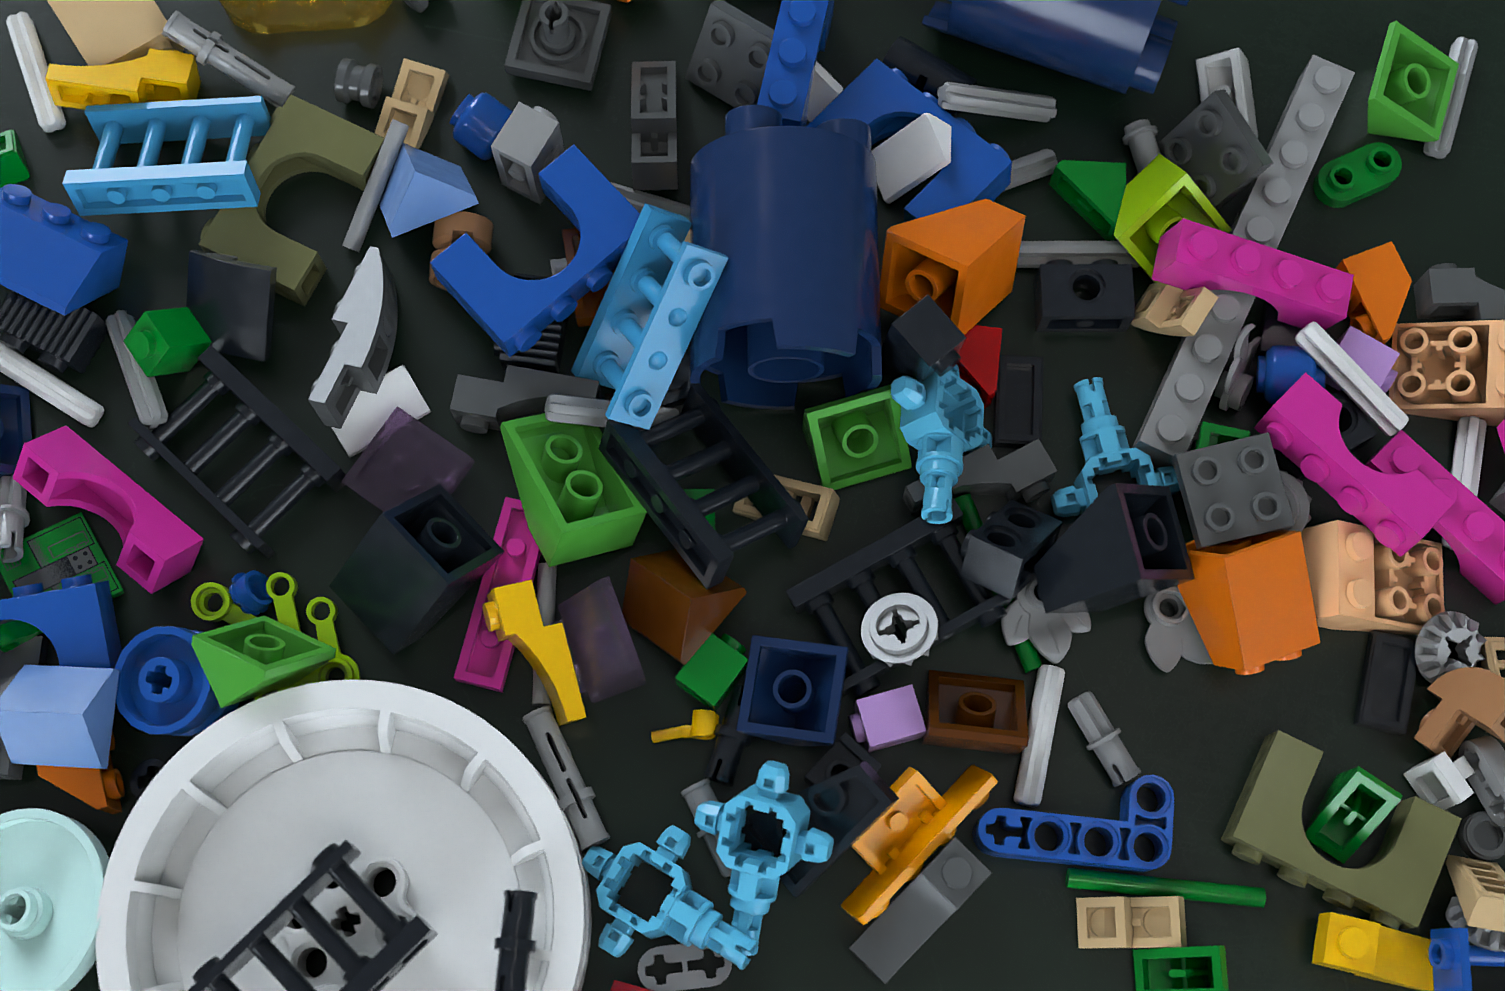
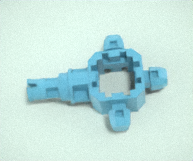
M957 364L941 377L936 372L924 381H917L910 376H901L891 384V396L893 400L901 405L900 429L906 442L918 450V459L915 467L916 471L920 474V482L925 486L921 517L923 520L927 519V522L932 524H944L951 521L953 517L952 487L957 484L958 476L962 474L964 469L963 453L966 451L971 453L987 444L992 448L991 433L983 427V401L978 391L959 377V366Z
M1093 377V384L1090 385L1088 379L1075 383L1073 387L1077 394L1084 423L1080 425L1083 435L1079 438L1086 464L1074 481V486L1059 489L1051 496L1054 514L1060 517L1078 516L1080 510L1083 513L1098 497L1096 486L1092 481L1095 474L1102 475L1120 469L1122 473L1130 471L1131 478L1136 477L1138 485L1169 486L1172 495L1178 493L1180 487L1174 466L1160 467L1154 471L1151 457L1136 447L1129 448L1124 426L1119 425L1117 417L1110 413L1103 387V379L1101 377Z
M776 761L764 763L759 770L756 784L740 792L727 803L710 800L699 804L694 820L695 825L701 830L713 835L719 833L716 852L725 867L732 869L728 885V892L732 895L730 905L734 908L731 926L758 941L763 914L768 913L770 903L776 901L780 876L789 871L801 859L815 863L826 862L832 854L834 839L826 832L815 828L807 831L811 811L801 796L785 792L789 786L790 773L788 766ZM749 805H752L754 810L761 812H777L776 818L784 820L783 829H787L786 836L783 837L780 852L782 854L779 857H773L774 853L762 849L752 851L750 850L751 844L744 842L745 834H742L741 830L745 826L747 810L745 808ZM743 948L740 949V952L746 956L753 955Z
M671 825L664 830L656 841L659 845L656 852L641 842L623 846L617 857L614 853L598 846H592L582 860V865L588 873L601 881L596 889L599 907L615 917L611 925L606 923L599 937L600 948L618 958L625 954L633 943L634 939L631 936L636 930L649 939L669 935L686 947L692 944L701 950L708 947L737 965V968L741 970L749 964L751 959L739 952V950L743 948L754 955L759 941L750 938L722 920L723 915L713 909L714 903L693 891L690 875L682 867L675 864L678 858L684 859L690 847L691 836ZM642 861L674 879L671 884L673 890L665 898L657 916L652 915L649 922L617 904L620 898L617 893L621 887H624L631 876L630 872L633 867H639Z

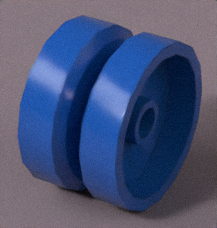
M175 626L152 627L136 635L121 651L114 668L119 669L116 704L119 712L132 727L155 735L197 736L211 724L238 708L239 703L223 708L220 707L191 645L192 636L204 631L188 630Z

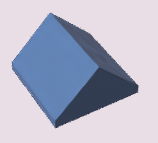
M405 143L401 146L379 201L392 238L479 204L461 166Z
M24 665L0 696V736L11 763L107 769L119 669Z

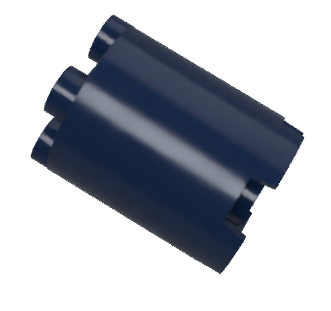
M948 0L952 4L936 1L929 15H924L922 26L1126 94L1129 87L1150 94L1154 93L1173 43L1172 38L1178 24L1177 20L1157 14L1161 0ZM1167 0L1185 7L1189 0Z
M745 105L730 110L725 116V136L701 148L693 157L690 165V222L692 223L690 227V243L725 254L728 257V261L690 341L691 384L701 383V374L704 370L718 375L722 403L773 410L795 409L799 383L843 377L846 397L874 390L882 381L877 176L876 161L871 151L870 126L863 121L849 118L829 120L821 123L816 128L782 126L781 113L768 106Z

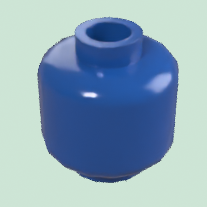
M486 92L480 93L476 97L468 94L449 122L454 126L453 138L478 158L488 160L493 157L492 143L513 111Z
M1274 345L1268 348L1265 356H1258L1256 392L1263 393L1267 403L1275 404L1305 373L1325 388L1326 373L1300 346Z

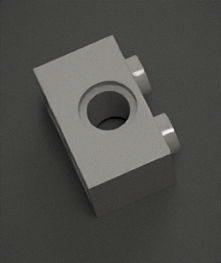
M518 102L492 143L491 149L501 184L541 204L546 195L543 193L538 173L565 152L560 125L557 118L548 110L539 106H535L532 109Z

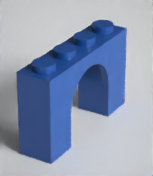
M834 0L781 1L757 105L768 106L779 111L782 115V126H807L808 105L818 50L825 51L833 16Z
M877 58L806 126L816 128L823 122L840 118L860 120L871 128L872 146L881 139L893 136L924 113H930L951 126V163L942 168L937 176L904 208V222L982 199L994 201L1011 183L1012 161L1002 147L995 143L989 144L976 134L969 122L960 117H953L938 105V100L932 94L920 92L908 82L907 77L899 69H890Z
M574 144L538 173L543 193L574 224L580 233L579 248L567 267L559 273L541 280H523L513 277L501 270L467 233L463 234L430 262L437 280L509 358L518 350L525 352L533 347L541 338V331L554 320L561 322L576 309L577 301L590 290L592 292L599 291L611 280L613 271L620 261L640 216V213Z
M91 574L61 579L62 589L44 592L42 582L12 588L13 597L0 599V622L6 619L27 622L37 627L52 642L58 656L59 666L115 668L122 649L109 580L93 583Z

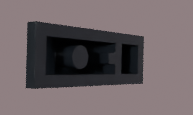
M929 295L891 324L882 345V375L893 377L910 376L917 381H924L934 372L940 377L943 376L962 359L958 353L966 340L965 335Z

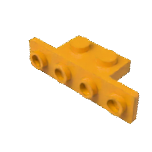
M971 765L940 796L918 770L909 766L890 786L900 799L851 846L873 870L842 902L841 907L862 925L881 915L888 907L890 898L901 886L913 880L921 872L926 859L939 846L946 844L952 839L956 833L957 826L965 817L987 801L991 789L997 784L998 780L990 772Z

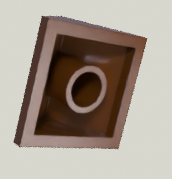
M676 549L634 557L630 559L621 619L683 665H686L745 596L747 591L727 576L724 577L722 583L707 590Z
M929 670L924 713L926 733L922 737V744L1018 755L1027 747L1029 739L1024 680Z

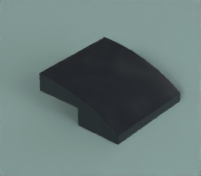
M199 250L189 251L186 307L190 309L212 341L210 346L212 345L218 352L259 361L269 359L271 357L277 267L237 261L238 257Z

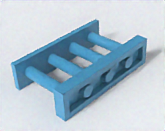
M262 96L86 106L85 114L100 142L93 168L66 170L62 183L79 216L258 207L261 193L246 161L251 136H265L271 127V117ZM231 138L226 162L201 163L207 139ZM187 140L181 164L157 165L163 141ZM143 143L136 167L113 168L119 144Z
M647 203L643 206L571 372L575 377L599 381L601 386L616 390L605 413L608 419L650 430L728 261V257L725 254L684 241L692 223L684 216Z

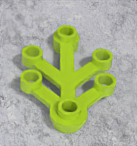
M276 572L268 578L266 592L274 601L277 620L301 632L294 601L298 591L297 581L293 576L285 572ZM286 578L290 588L286 594L278 596L274 591V585L279 579ZM214 582L204 583L197 587L192 594V610L203 620L210 622L224 620L232 625L257 618L252 614L242 612L241 607L234 604L229 589L221 584ZM219 594L223 599V605L218 611L212 612L208 607V601L213 595ZM326 597L312 599L307 605L306 615L316 626L318 640L336 648L335 658L293 685L278 689V692L310 683L329 681V674L335 668L343 670L345 674L344 680H360V670L357 663L351 657L341 654L334 624L338 616L337 605ZM320 603H327L330 608V614L324 620H318L314 615V610ZM262 695L254 697V699H260L262 698Z

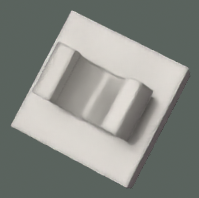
M1443 751L1415 765L1403 774L1420 799L1443 810L1463 802L1474 794L1465 779L1475 771L1464 755L1452 762L1446 752Z

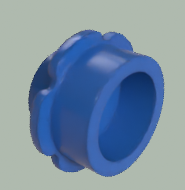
M255 570L249 571L246 574L238 573L233 576V584L230 586L229 592L234 604L241 607L242 612L254 616L267 611L269 604L273 601L266 592L268 578L263 573Z

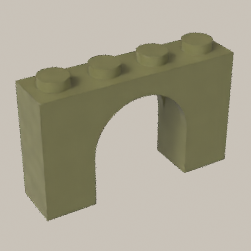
M290 94L283 107H278L272 114L270 119L271 127L261 143L255 144L247 157V162L261 193L258 207L220 209L215 218L209 219L204 225L199 246L205 252L238 257L237 261L277 267L275 293L305 307L327 268L317 251L283 236L267 226L265 215L269 198L283 181L304 172L326 173L364 191L385 138Z
M1280 730L1265 736L1221 841L1233 846L1231 853L1248 863L1260 865V862L1263 861L1278 868L1277 876L1288 883L1305 888L1308 883L1324 891L1322 898L1337 907L1351 910L1355 906L1369 913L1368 921L1380 923L1382 926L1395 930L1418 928L1462 818L1416 796L1401 800L1396 807L1376 855L1367 864L1358 869L1337 866L1324 859L1311 846L1305 835L1301 816L1305 795L1324 752Z

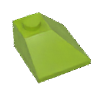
M1159 154L1126 185L1114 237L1152 280L1159 239L1183 218L1226 233H1230L1232 229L1190 176Z

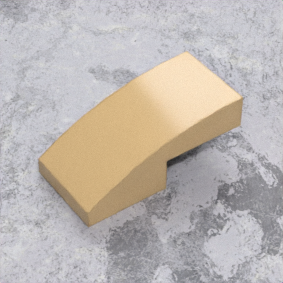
M404 58L392 98L388 96L385 98L375 134L385 138L392 119L409 126L403 143L419 149L434 119L449 74L445 70Z
M1161 282L1153 283L1148 286L1136 305L1135 317L1131 325L1164 335L1194 336L1219 297L1205 286L1182 290Z
M1184 897L1076 898L1078 948L1187 947Z

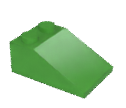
M545 413L502 422L500 430L528 528L549 567L633 546L647 511L598 448L603 435L599 427L549 422L545 418Z

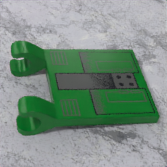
M82 512L24 538V555L19 561L4 563V548L1 549L0 573L12 596V588L43 582L44 592L62 589L61 579L91 574L93 583L109 580L112 599L124 594L123 588ZM20 620L0 625V650L2 652H9L43 632L37 627Z

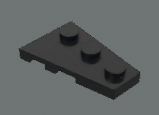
M867 761L795 793V795L803 798L811 811L807 831L815 828L828 833L834 839L833 849L830 858L826 862L815 863L801 859L789 871L780 876V881L795 898L804 894L900 799ZM757 811L746 816L745 826L741 830V833L745 834V840L751 844L755 851L762 849L774 853L773 857H779L782 854L780 852L783 837L786 836L787 829H783L784 820L777 819V812L773 811L769 813Z

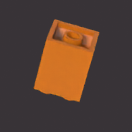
M982 199L891 226L886 231L880 280V308L900 317L929 295L965 335L1012 292L1026 216L991 200Z
M1279 530L1199 550L1196 549L1194 540L1185 543L1195 579L1179 584L1177 587L1214 665L1235 669V673L1238 675L1256 674L1265 669L1264 664L1274 660L1286 661L1296 659L1302 656L1303 649L1321 643L1300 531Z

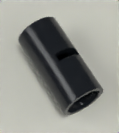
M899 36L894 41L882 62L890 69H899L907 77L911 85L922 93L928 92L932 94L937 100L939 98L937 96L938 88L943 87L946 82L976 86L978 81L976 78L903 36ZM944 109L955 118L962 112Z

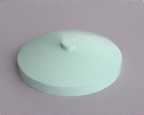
M26 808L0 815V991H70L87 974L96 961V934L100 923V918L97 922L98 905L109 857L101 842L92 831L82 823L54 811Z

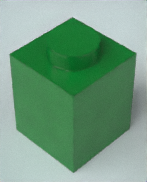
M188 307L145 311L123 340L147 377L189 372L199 360L198 357L212 343Z
M712 633L676 675V685L708 709L716 712L732 691L734 684L738 683L747 670L748 658L743 656L746 648L726 633H723L720 638Z

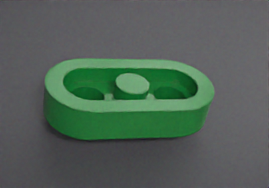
M1381 142L1370 143L1327 162L1321 168L1313 183L1315 195L1323 204L1329 207L1341 208L1389 187L1401 172V157L1392 146ZM1374 158L1381 160L1386 167L1378 166L1374 162ZM1335 176H1342L1347 184L1338 183Z

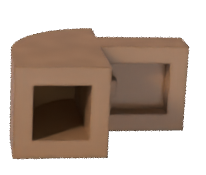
M1464 667L1447 672L1428 687V690L1440 703L1423 717L1419 731L1414 739L1432 755L1435 756L1445 751L1449 758H1451L1475 725L1505 743V679L1487 669Z

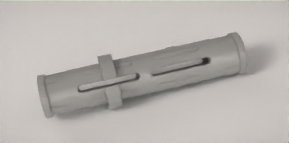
M178 10L171 15L163 28L162 35L196 55V61L204 66L207 63L248 90L262 96L263 99L276 108L283 107L290 94L292 95L295 86L274 75L265 67L231 47L222 40L223 36L218 32L213 31L210 33Z
M543 706L526 714L523 717V722L527 725L541 761L560 799L557 801V804L561 811L566 812L580 843L581 850L586 851L592 846H598L610 839V835L606 832L592 801L596 795L591 786L586 787L571 751L553 716L551 706ZM547 738L550 739L564 772L561 771ZM568 784L571 785V787H572V789H573V792H574V794H575V796H576L577 802H578L579 806L581 807L585 818L582 817L581 812H580V810H579V808H578V806H577V804H576V800H575L573 794L571 793V790H570Z

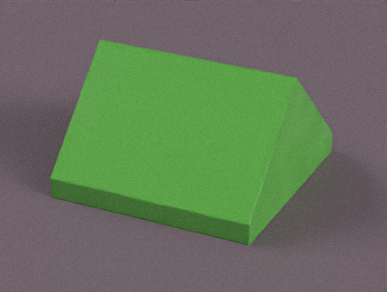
M1397 21L1389 23L1370 91L1367 133L1423 142L1438 141L1459 63Z
M891 385L804 409L802 430L821 486L837 490L912 468L908 443L900 429L901 405L893 400Z
M265 615L193 635L191 643L221 708L293 685L335 658L336 648Z

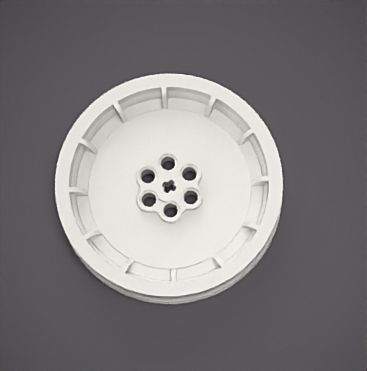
M334 680L288 688L252 701L211 724L189 741L167 762L138 799L112 851L99 899L97 922L100 918V923L96 934V962L100 991H188L196 983L192 979L193 975L204 963L215 956L221 959L316 869L312 863L326 847L333 843L340 846L345 840L355 845L362 854L350 866L373 891L374 879L377 874L387 869L392 870L395 874L396 885L394 890L388 896L380 897L399 918L406 917L411 921L418 915L425 919L438 933L381 991H494L499 950L494 949L495 938L501 936L505 900L504 890H524L537 893L531 939L536 941L535 953H530L526 991H581L588 965L592 928L589 880L587 871L582 865V851L566 812L564 813L557 804L558 798L542 775L501 732L464 707L417 688L373 680ZM327 886L310 902L361 958L367 955L372 959L387 945L382 940L385 934L340 886L333 889ZM346 912L359 915L361 918V924L354 926L356 930L354 935L352 932L341 930V922L347 921ZM292 921L271 940L317 991H339L347 984L343 979L345 972L304 928L297 929ZM321 949L327 957V967L319 977L314 978L307 972L306 959L312 951ZM255 956L231 978L241 991H286Z

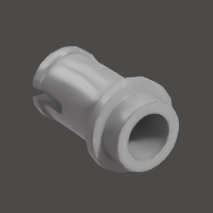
M1148 119L1138 120L1127 125L1124 128L1125 135L1122 137L1123 144L1129 145L1138 172L1137 175L1160 154L1155 135L1158 133L1157 127L1151 125Z

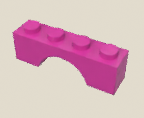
M1183 218L1160 237L1152 280L1183 290L1205 286L1209 290H1230L1247 293L1259 297L1274 306L1278 312L1277 321L1302 329L1314 321L1326 330L1347 317L1354 275Z
M1305 373L1268 410L1254 428L1260 434L1269 432L1273 448L1280 450L1301 469L1306 478L1316 482L1338 502L1345 512L1356 517L1373 532L1381 544L1391 548L1400 557L1403 556L1432 529L1455 501L1418 469L1404 474H1385L1375 471L1358 461L1346 447L1340 433L1339 416L1342 403Z
M67 425L24 443L13 479L46 507L73 506L82 508L103 517L113 525L123 542V548L116 565L150 594L191 572L204 538Z
M1400 430L1364 465L1385 474H1404L1418 469L1455 501L1432 528L1447 541L1455 552L1460 565L1459 573L1493 604L1497 605L1505 601V521L1403 430Z

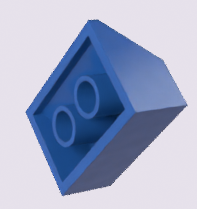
M7 184L0 188V285L64 316L119 288L128 245L127 239L111 232V229L104 224L90 222L71 213V210L64 205L50 203L32 194V191L25 186Z

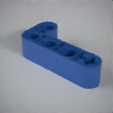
M1157 775L1142 776L1128 784L1122 791L1119 821L1010 808H993L984 813L975 822L972 831L973 841L981 852L994 857L1138 873L1147 872L1164 865L1170 858L1173 835L1174 793L1170 784L1162 777ZM1140 787L1149 788L1155 793L1157 807L1154 812L1145 811L1139 806L1136 795ZM998 820L1000 821V829L1015 832L1022 828L1021 822L1025 823L1021 837H1005L999 841L998 845L994 844L995 839L993 835L986 834V828ZM1038 825L1050 826L1057 834L1058 841L1053 851L1043 850L1037 845L1034 834ZM1088 830H1094L1103 835L1106 841V849L1102 856H1095L1087 851L1084 845V837ZM1142 835L1152 841L1155 853L1150 862L1141 860L1134 852L1133 845L1137 836ZM1020 840H1021L1022 848H1019V847H1018V845H1019V843H1020Z

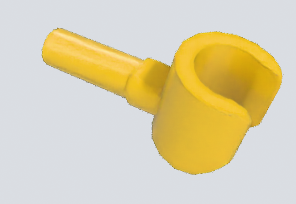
M693 710L692 725H681L652 731V742L658 743L690 737L699 740H712L716 736L714 731L716 724H719V715L713 710Z

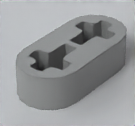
M1482 736L1461 743L1459 748V757L1464 755L1475 771L1467 779L1492 821L1498 826L1505 827V750L1498 740L1492 736Z
M683 944L658 946L649 949L642 955L638 963V976L641 983L652 991H682L713 987L723 983L728 978L732 970V962L724 958V967L718 968L716 970V977L709 979L706 977L704 970L688 971V961L703 959L704 950L709 949L708 947L701 950L693 944L689 947ZM714 952L715 957H718V958H721V957H722V956H720L719 954H717L716 952ZM664 955L665 962L669 964L682 962L683 972L668 974L666 984L657 985L656 977L647 976L646 968L654 965L655 956Z

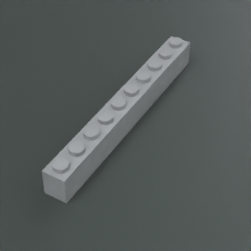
M1316 55L1312 56L1295 85L1267 147L1266 152L1273 161V164L1252 181L1231 227L1232 231L1229 234L1277 249L1355 72ZM1210 290L1219 297L1194 336H1182L1132 448L1136 447L1151 457L1153 468L1173 466L1171 457L1188 450L1256 296L1230 290Z

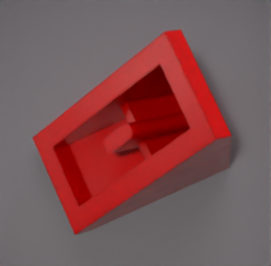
M975 325L965 334L966 340L958 353L962 359L957 365L959 366V377L978 391L985 409L991 405L997 390L1003 328Z

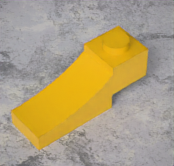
M149 48L147 56L115 64L95 66L49 64L45 77L54 105L83 110L86 109V106L196 100L201 83L195 55L186 54L178 50L165 51Z
M532 579L493 588L487 594L488 602L483 603L484 619L489 632L496 630L498 642L508 639L531 664L547 691L559 726L586 718L563 623L543 626Z
M1333 912L1319 914L1312 964L1354 973L1356 976L1415 990L1434 991L1433 967L1428 956L1431 939L1382 926L1380 923Z

